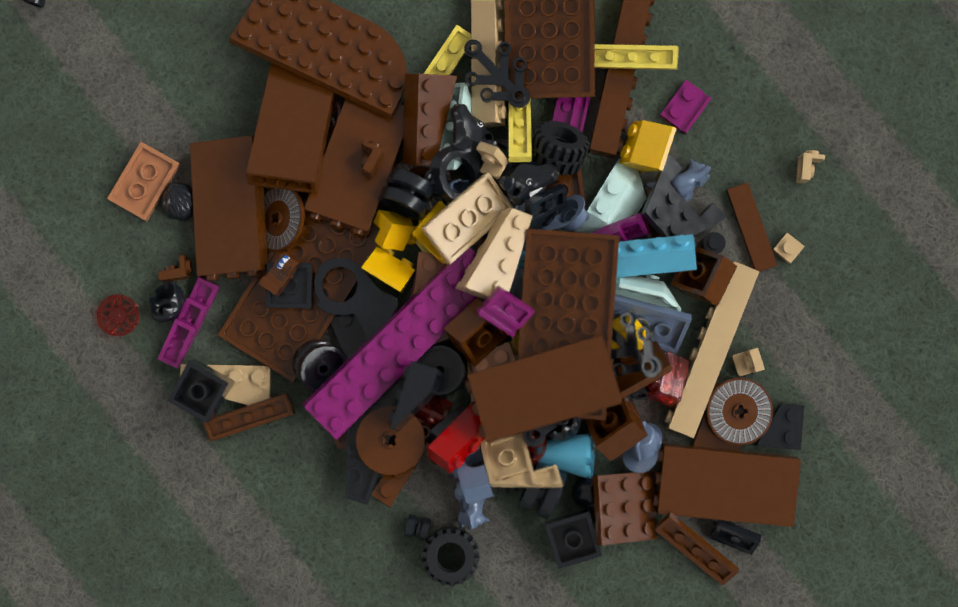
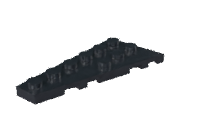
M403 375L347 429L346 498L366 505L369 503L378 473L370 469L360 458L356 446L357 431L363 419L372 411L385 406L397 407L398 401H395L399 387L403 388L405 379H403ZM386 435L384 437L386 439L384 444L388 446L391 436Z

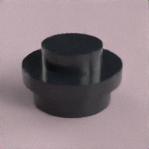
M711 232L703 240V247L707 251L718 254L725 248L726 242L720 233Z

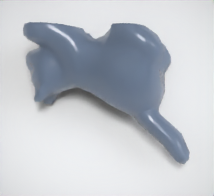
M691 158L689 159L688 170L678 174L670 183L687 203L693 196L694 188L704 185L710 178L708 173L711 170L709 165L705 166L693 161ZM656 182L647 183V187L654 188Z
M456 486L454 491L455 498L463 504L458 515L459 526L465 527L467 524L468 528L472 530L484 522H489V519L482 513L485 499L467 504L464 495L459 496Z

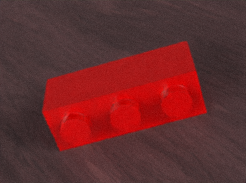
M472 403L428 446L430 459L450 474L456 468H460L465 458L471 452L474 453L485 439L481 437L478 425L482 424L480 416H475Z

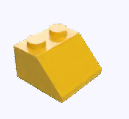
M645 120L634 121L628 128V138L626 144L621 149L619 163L636 169L639 172L663 171L677 128Z
M376 247L363 264L362 269L400 293H403L416 271L412 268L414 264L405 258H402L401 261L393 256L395 252L391 249Z

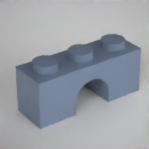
M480 446L474 453L471 452L465 458L460 468H456L453 471L454 477H459L460 482L456 483L459 496L464 495L467 504L493 496L485 466L471 467L474 463L484 461Z

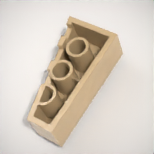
M514 208L502 210L488 232V237L483 245L479 247L476 257L467 267L464 277L458 282L455 289L485 300L497 286L509 292L532 215Z

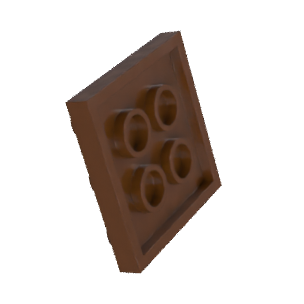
M653 471L593 476L597 545L658 539L657 532L655 531V525L657 524L656 507H653V493H655Z

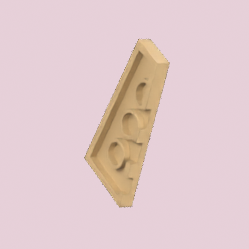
M181 364L180 376L187 364ZM207 365L234 380L225 399L250 405L270 398L271 368L268 366Z

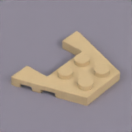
M523 432L491 442H487V439L480 443L491 487H563L557 465L537 471L533 470L528 447L523 439Z

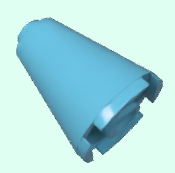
M591 433L575 435L566 441H553L549 439L545 440L542 445L534 447V459L548 466L557 465L561 471L591 479L595 465V444Z

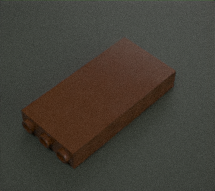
M271 63L246 171L249 185L316 193L336 93Z
M347 98L345 99L323 157L316 193L309 194L304 207V212L308 215L307 218L316 222H320V220L329 222L328 225L335 229L341 230L342 227L349 229L350 233L355 236H369L380 206L378 201L379 194L383 187H387V177L391 169L394 168L403 144L404 105L399 104L391 119ZM363 140L367 142L371 140L378 143L384 153V157L372 179L363 175V167H361L364 157L366 155L370 156L369 153L362 150L361 143Z
M254 136L190 143L197 276L205 277V281H217L219 276H226V279H238L240 274H247V277L261 276L260 272H267L268 256L264 186L249 185L246 175Z
M603 335L468 374V380H465L468 393H473L475 402H472L475 416L479 415L482 424L478 425L481 437H486L487 442L623 403Z
M662 443V449L659 450L657 462H660L659 471L655 472L654 480L655 485H658L657 493H653V507H656L658 514L668 515L671 512L676 516L794 527L801 459L797 456Z

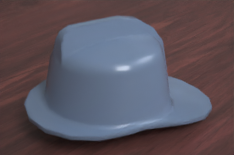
M572 195L566 198L567 206L560 214L555 216L548 226L544 224L541 229L552 231L562 228L566 231H575L589 219V214L584 208V198L581 195Z
M642 421L648 436L623 453L625 466L635 473H645L655 466L663 435L660 428L655 424L646 423L645 421Z

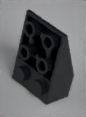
M411 361L410 366L406 365L403 373L405 383L403 388L399 387L395 401H398L396 410H392L389 416L388 423L391 424L390 429L400 431L436 395L443 374L440 370Z

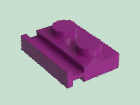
M685 80L660 117L686 134L712 98Z
M590 97L557 98L552 121L567 123L583 132Z
M497 286L483 302L484 305L477 309L478 315L512 337L515 335L514 332L520 329L534 314L530 306L500 286Z

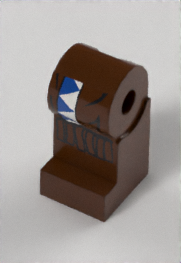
M286 251L283 252L258 284L279 297L294 276L293 274L299 267L300 261Z

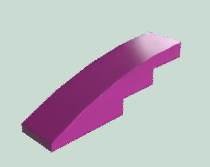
M641 213L598 229L592 232V234L620 235L619 242L649 235V227Z
M198 277L190 297L186 299L179 317L175 319L158 360L177 369L180 367L213 304L220 285L212 281H205L203 277Z

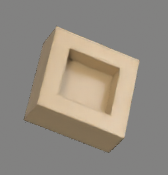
M785 233L772 251L788 264H791L804 248V245L789 233Z

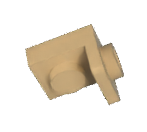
M480 141L476 148L482 155L481 159L484 161L480 172L482 174L489 172L492 178L499 179L509 160L498 147Z
M807 150L798 156L796 183L810 181L815 171L812 162L821 163L825 160V155L819 154V151Z
M758 348L732 356L738 376L765 370Z

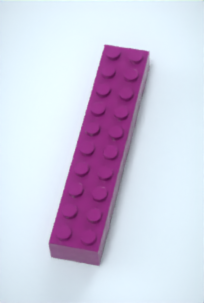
M471 248L467 249L452 264L446 263L302 403L303 407L336 440L403 375L406 365L410 366L411 361L416 362L445 333L444 328L451 320L455 319L476 298L480 299L477 296L455 289L458 282L464 277L467 267L477 255Z

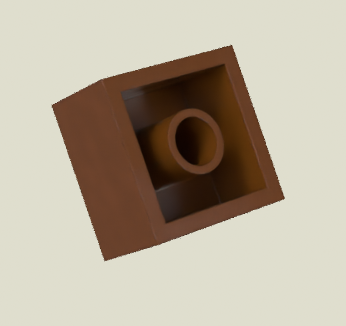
M695 247L697 270L676 272L670 285L684 295L718 306L737 265L723 255Z
M478 298L467 305L444 328L458 353L474 367L507 337L503 330L478 315L477 309L484 305Z
M626 397L622 399L623 403L607 407L606 420L585 419L595 447L610 461L648 436L636 406Z

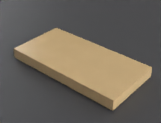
M487 172L421 227V229L447 264H452L491 229L502 210L513 208V206L490 173Z

